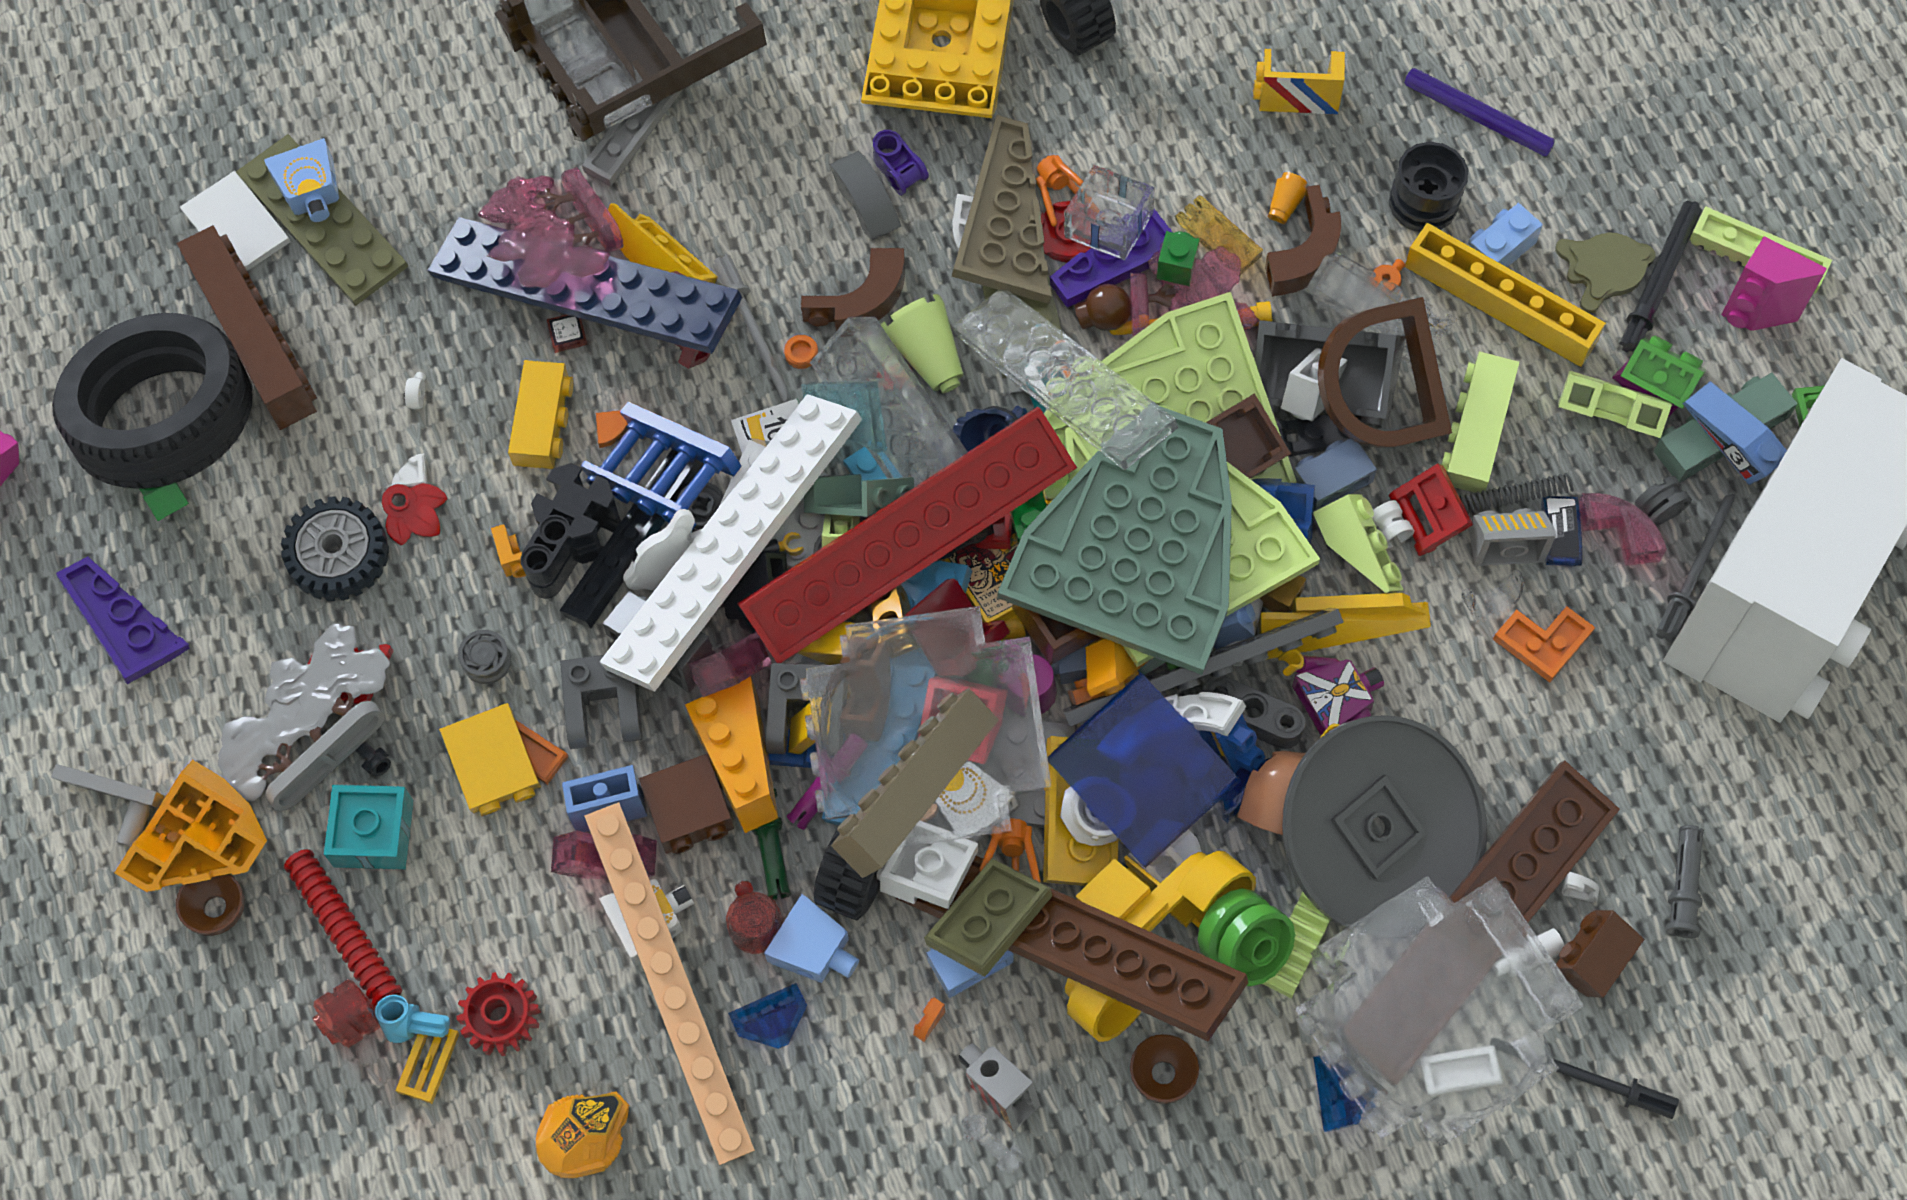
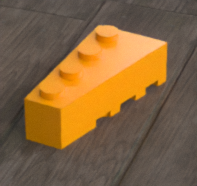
M751 675L685 704L693 728L705 753L708 754L711 765L744 833L778 819L773 782L769 768V757L766 753L761 708Z

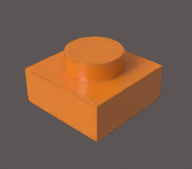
M1087 677L1074 681L1076 688L1067 691L1071 703L1074 705L1105 695L1103 691L1090 697L1087 691Z

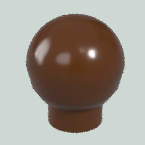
M1114 284L1098 286L1089 293L1086 301L1075 304L1076 315L1083 330L1094 326L1103 331L1119 329L1128 321L1132 309L1128 294L1121 287Z

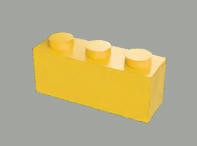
M524 360L508 449L513 466L553 469L555 459H561L563 439L559 438L561 427L566 428L568 423V408L564 407L566 397H571L573 393V377L568 375L565 363Z

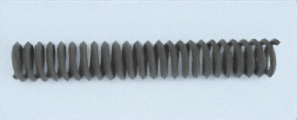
M1565 473L1564 475L1559 474L1558 477L1556 475L1553 477L1548 476L1547 479L1543 477L1542 480L1538 478L1536 482L1531 480V482L1526 481L1525 484L1521 482L1520 484L1515 483L1514 486L1510 484L1509 487L1505 485L1503 489L1498 487V489L1493 488L1492 491L1488 489L1487 492L1484 490L1481 493L1477 491L1476 494L1472 492L1470 495H1460L1459 498L1463 501L1464 507L1469 514L1468 501L1471 512H1475L1473 499L1477 511H1480L1479 499L1482 510L1485 511L1484 496L1488 509H1491L1490 496L1493 507H1497L1495 494L1498 505L1502 507V494L1504 505L1507 506L1506 492L1509 497V503L1512 505L1511 489L1515 503L1518 504L1517 489L1520 501L1524 502L1522 487L1528 502L1530 500L1528 487L1532 500H1535L1533 485L1538 499L1541 498L1539 484L1542 496L1546 497L1544 482L1550 497L1552 495L1550 482L1555 496L1557 495L1555 480L1561 495L1563 493L1561 480L1565 493H1568L1566 477L1571 492L1574 491V487L1569 474Z

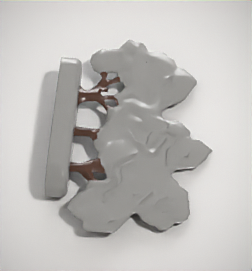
M341 624L329 626L314 643V652L308 665H302L294 657L272 662L270 678L273 681L267 688L265 703L271 708L266 718L243 716L224 725L221 738L222 748L218 754V766L223 773L222 778L246 801H255L262 795L266 787L268 775L282 772L268 786L266 799L277 811L292 808L382 725L384 714L375 702L363 701L353 708L352 706L354 699L361 694H372L383 689L386 679L385 670L390 666L391 662L379 648L355 653L354 648L357 640L354 626H342ZM342 692H346L348 695V700L345 704L340 697ZM335 713L343 716L326 733L320 734L321 728L325 725L330 714ZM304 735L310 736L315 743L292 762L289 756L293 743ZM283 745L286 746L287 750L285 755L280 753ZM266 755H275L281 760V764H278L276 761L273 763V767L262 763V759ZM259 769L265 770L267 773L260 777L258 776L257 771Z

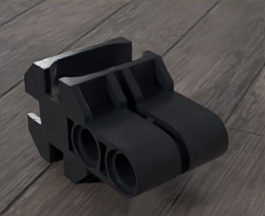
M573 463L553 468L548 474L546 480L554 484L557 492L553 500L537 493L531 502L538 527L523 550L520 559L534 594L543 599L552 598L561 591L578 562L585 564L595 560L604 547L600 544L597 536L601 527L614 533L621 523L608 480L597 475L590 488L586 489L583 487L580 473L583 469Z

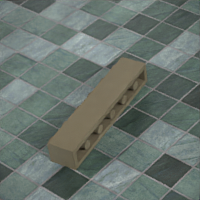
M970 688L958 695H955L953 692L948 694L937 705L940 712L936 717L931 716L919 727L917 730L920 734L919 738L916 741H910L898 753L901 760L897 765L892 764L879 776L878 781L881 783L879 787L866 793L857 804L861 808L857 814L848 816L837 828L840 835L831 846L862 878L881 869L999 721Z

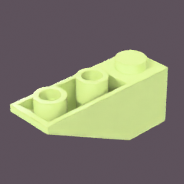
M1348 494L1313 512L1323 538L1331 549L1385 593L1403 591L1400 583L1402 580L1401 572L1397 565L1391 562L1386 551L1388 548L1387 540L1383 533L1377 530L1372 519L1374 516L1373 508L1369 501L1363 498L1362 494Z

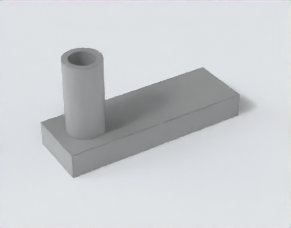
M59 764L55 765L51 777L66 784L130 801L116 841L127 846H131L143 833L151 808L158 809L166 797L156 791Z

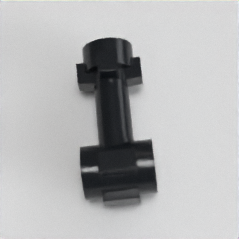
M365 741L355 750L365 760L361 767L367 773L381 776L390 768L391 761L387 758L389 754L381 747L375 751Z

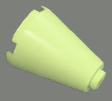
M934 294L935 301L928 303L925 297L894 312L890 315L893 322L887 326L884 321L881 324V330L932 390L938 391L941 389L944 394L954 390L961 384L959 379L963 377V371L944 301L940 295Z

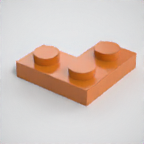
M1566 606L1545 631L1516 609L1497 631L1493 640L1551 683L1593 633L1595 627Z

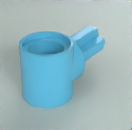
M400 995L384 997L375 1008V1016L384 1036L393 1043L405 1042L413 1038L415 1034L442 1038L448 1035L450 1029V1018L448 1016L420 1012L418 1005L408 1004L407 1000Z

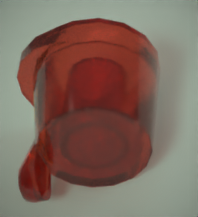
M741 881L735 885L734 891L738 897L732 902L726 915L729 936L734 945L743 952L751 954L764 953L782 926L783 917L774 900H771L763 893L753 891L754 888L750 881Z

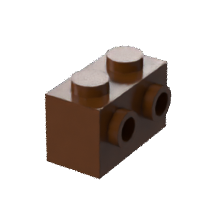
M1594 910L1586 915L1581 921L1580 931L1572 941L1568 942L1559 953L1560 959L1553 967L1576 990L1586 997L1604 998L1645 940L1614 910Z

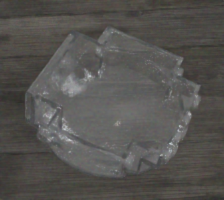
M980 606L845 625L846 634L840 635L843 658L850 657V662L806 668L807 678L800 679L803 701L810 700L812 715L805 716L808 738L815 740L817 751L810 753L813 775L820 777L822 790H815L818 813L825 812L827 820L845 818L851 814L856 815L861 809L857 805L861 798L870 790H876L881 784L878 781L879 776L892 764L897 765L901 760L898 756L901 749L910 741H916L920 736L917 731L928 718L931 716L936 717L940 712L937 705L948 694L953 692L955 695H958L970 688L999 721L898 848L946 843L960 839L1012 832L1007 797L1048 791L1052 787L1030 637L985 643Z
M1427 876L1396 897L1381 904L1371 913L1311 952L1314 958L1312 965L1322 979H1328L1330 985L1300 1004L1295 1010L1298 1013L1296 1020L1300 1028L1306 1035L1314 1037L1320 1046L1318 1049L1320 1058L1328 1068L1334 1067L1341 1078L1339 1085L1343 1093L1350 1101L1355 1100L1363 1111V1114H1361L1362 1121L1372 1134L1377 1133L1380 1138H1383L1419 1116L1422 1120L1420 1127L1425 1136L1431 1142L1436 1141L1440 1147L1451 1142L1495 1111L1514 1102L1532 1086L1558 1070L1559 1067L1552 1059L1553 1053L1544 1033L1584 1007V1004L1579 999L1575 988L1568 983L1513 903L1509 892L1500 884L1496 877L1454 903L1439 887H1435Z

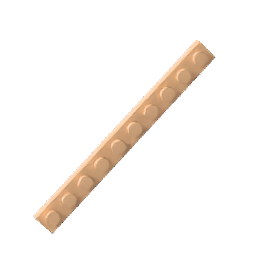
M618 802L584 815L719 1166L754 1152L753 1144L620 803Z

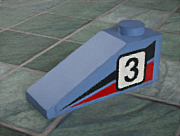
M1711 381L1682 403L1748 485L1766 477L1775 470L1787 452L1766 425Z

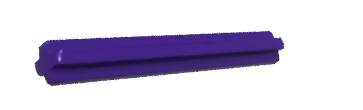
M1412 68L1407 74L1405 85L1542 156H1547L1553 149L1555 140L1542 132L1416 68Z

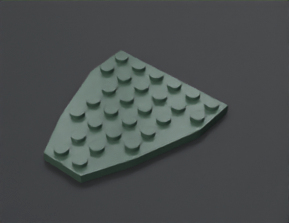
M1154 405L1097 451L1024 530L998 590L997 598L1203 675L1229 608L1232 500L1223 429Z

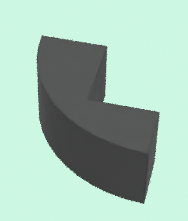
M859 150L829 164L839 191L853 204L865 235L874 240L901 227L900 220L881 180L869 161Z

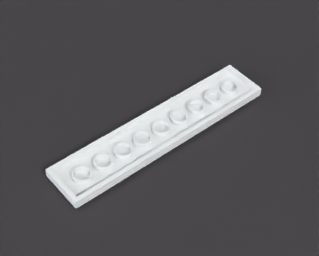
M807 394L600 660L601 665L607 671L655 692L860 424L862 418L856 410Z

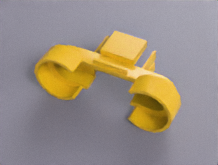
M1215 851L1209 855L1197 852L1183 861L1160 883L1126 855L1124 860L1129 867L1128 869L1114 858L1075 897L1083 903L1149 932L1169 913L1183 926L1187 927L1192 922L1199 928L1206 912L1217 899L1229 891L1241 888L1254 891L1256 877L1225 851ZM1070 978L1067 979L1065 985V993L1069 996L1067 1014L1098 1042L1109 1041L1120 1035L1142 1012Z

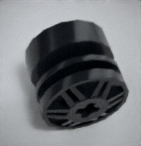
M1424 142L1415 144L1407 149L1399 160L1390 191L1389 206L1392 215L1401 225L1421 232L1427 223L1440 230L1450 225L1457 215L1461 197L1468 182L1469 170L1465 159L1455 149L1443 143Z

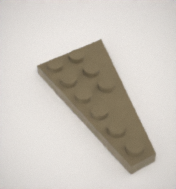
M996 115L951 277L1049 304L1052 294L1051 287L1048 286V265L1043 249L1044 236L1039 200L1036 198L1035 191L1036 178L1032 169V149L1028 123Z

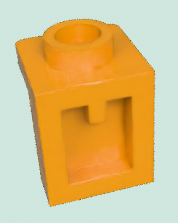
M504 524L491 528L500 563L506 577L511 575L515 578L525 577L526 574L520 559L522 552L516 535L509 536Z

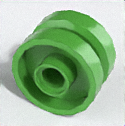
M1241 888L1229 891L1217 899L1208 909L1200 924L1197 940L1200 952L1204 956L1247 974V986L1251 987L1263 984L1275 976L1286 964L1293 950L1296 934L1293 922L1276 907L1269 905L1264 898L1254 891Z

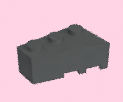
M628 592L602 623L606 635L616 641L648 598L643 595L638 597ZM700 632L666 676L689 693L715 662L712 650L713 645L710 643L709 636Z

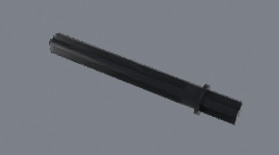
M1685 201L1637 306L1634 312L1630 313L1627 317L1628 325L1619 343L1623 346L1622 350L1627 353L1629 351L1634 352L1647 331L1653 329L1654 315L1702 212L1699 203L1696 201Z

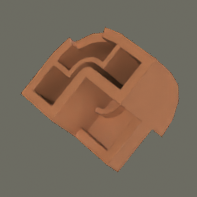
M1291 751L1272 752V758L1267 760L1258 772L1252 770L1237 817L1261 829L1283 835L1282 821L1285 796L1293 773L1306 753Z

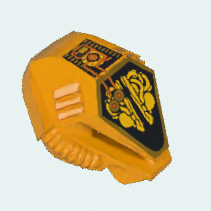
M617 1091L589 1097L576 1094L575 1096H566V1098L562 1097L552 1104H548L536 1134V1152L540 1163L549 1173L561 1178H579L605 1171L614 1162L621 1150L623 1141L621 1128L627 1121L630 1105Z

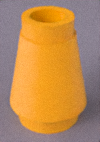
M1284 172L1281 178H1277L1268 214L1269 219L1286 224L1305 197L1307 181L1304 178L1291 172Z

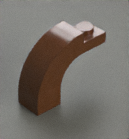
M1320 185L1306 187L1304 205L1311 230L1309 238L1295 248L1267 253L1265 270L1272 297L1294 293L1309 287L1326 273L1335 258L1341 233L1340 211L1330 213L1329 199L1327 196H1322Z
M871 248L869 274L864 283L853 292L838 296H801L803 322H809L814 326H825L829 322H835L836 334H845L862 330L881 320L894 307L903 290L905 281L904 248Z

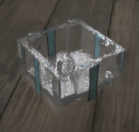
M1093 165L1065 210L1064 237L1126 260L1154 213L1155 187Z

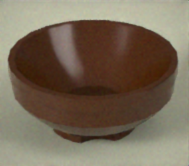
M231 874L182 885L176 898V912L180 921L192 932L203 936L219 935L231 929L241 918L245 905L241 885ZM215 897L224 899L226 908L222 915L215 918L206 915L205 906L210 899Z
M1159 1034L1145 1039L1137 1046L1130 1061V1075L1135 1088L1143 1097L1155 1103L1170 1104L1182 1100L1192 1091L1199 1076V1064L1194 1050L1187 1042L1173 1035ZM1163 1062L1173 1067L1175 1076L1170 1083L1160 1084L1154 1080L1152 1069L1156 1064Z

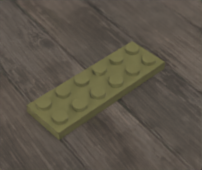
M287 134L238 169L236 173L258 200L356 306L405 270L408 264L339 188L338 201L327 205L330 214L327 219L313 222L310 220L308 212L301 215L293 213L273 181L264 159L300 147Z

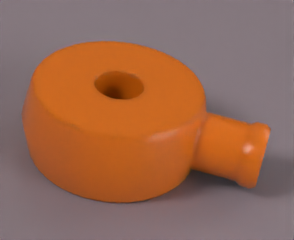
M1396 259L1392 266L1380 265L1376 267L1370 275L1371 288L1376 293L1384 296L1396 293L1402 283L1400 271L1405 267V263L1401 259Z

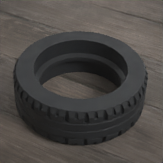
M149 314L135 317L110 327L95 336L77 351L65 366L56 385L52 403L55 424L77 462L89 475L104 483L123 488H156L177 483L194 476L215 463L232 447L242 433L250 415L253 399L252 385L231 341L217 326L186 314ZM176 371H190L205 375L194 397L172 416L153 425L132 430H114L102 427L112 405L126 391L138 383L156 375Z

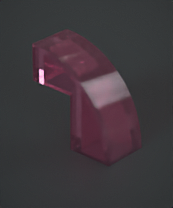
M1582 493L1576 506L1582 532L1617 527L1625 566L1661 561L1667 550L1664 539L1656 525L1643 511L1628 501L1615 496L1601 493Z
M576 830L553 838L552 873L585 879H608L591 834ZM632 834L648 877L655 876L657 840Z

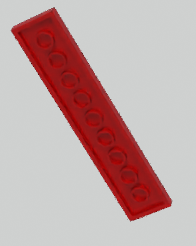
M1036 407L739 602L738 605L775 661L782 663L1075 470L1077 466L1041 408Z

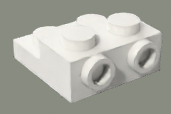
M918 822L886 864L877 871V879L880 880V892L915 904L917 898L949 909L978 852V843Z

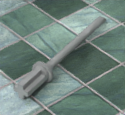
M730 255L716 258L713 266L722 286L739 290L743 297L738 308L765 365L768 367L769 374L783 402L791 401V395L775 365L771 352L745 299V296L750 293L749 286L744 285Z

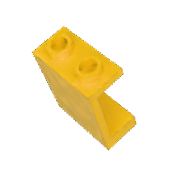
M508 703L439 729L469 810L472 813L479 811L481 816L494 813L501 809L500 803L514 798L515 803L525 801L536 795L534 790L541 787L516 725L512 708Z

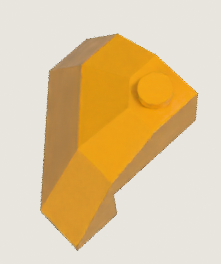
M192 759L181 771L148 826L132 843L114 873L145 892L160 890L162 887L180 883L185 885L211 880L212 877L231 873L232 875L246 873L266 844L267 839L250 803L224 778Z

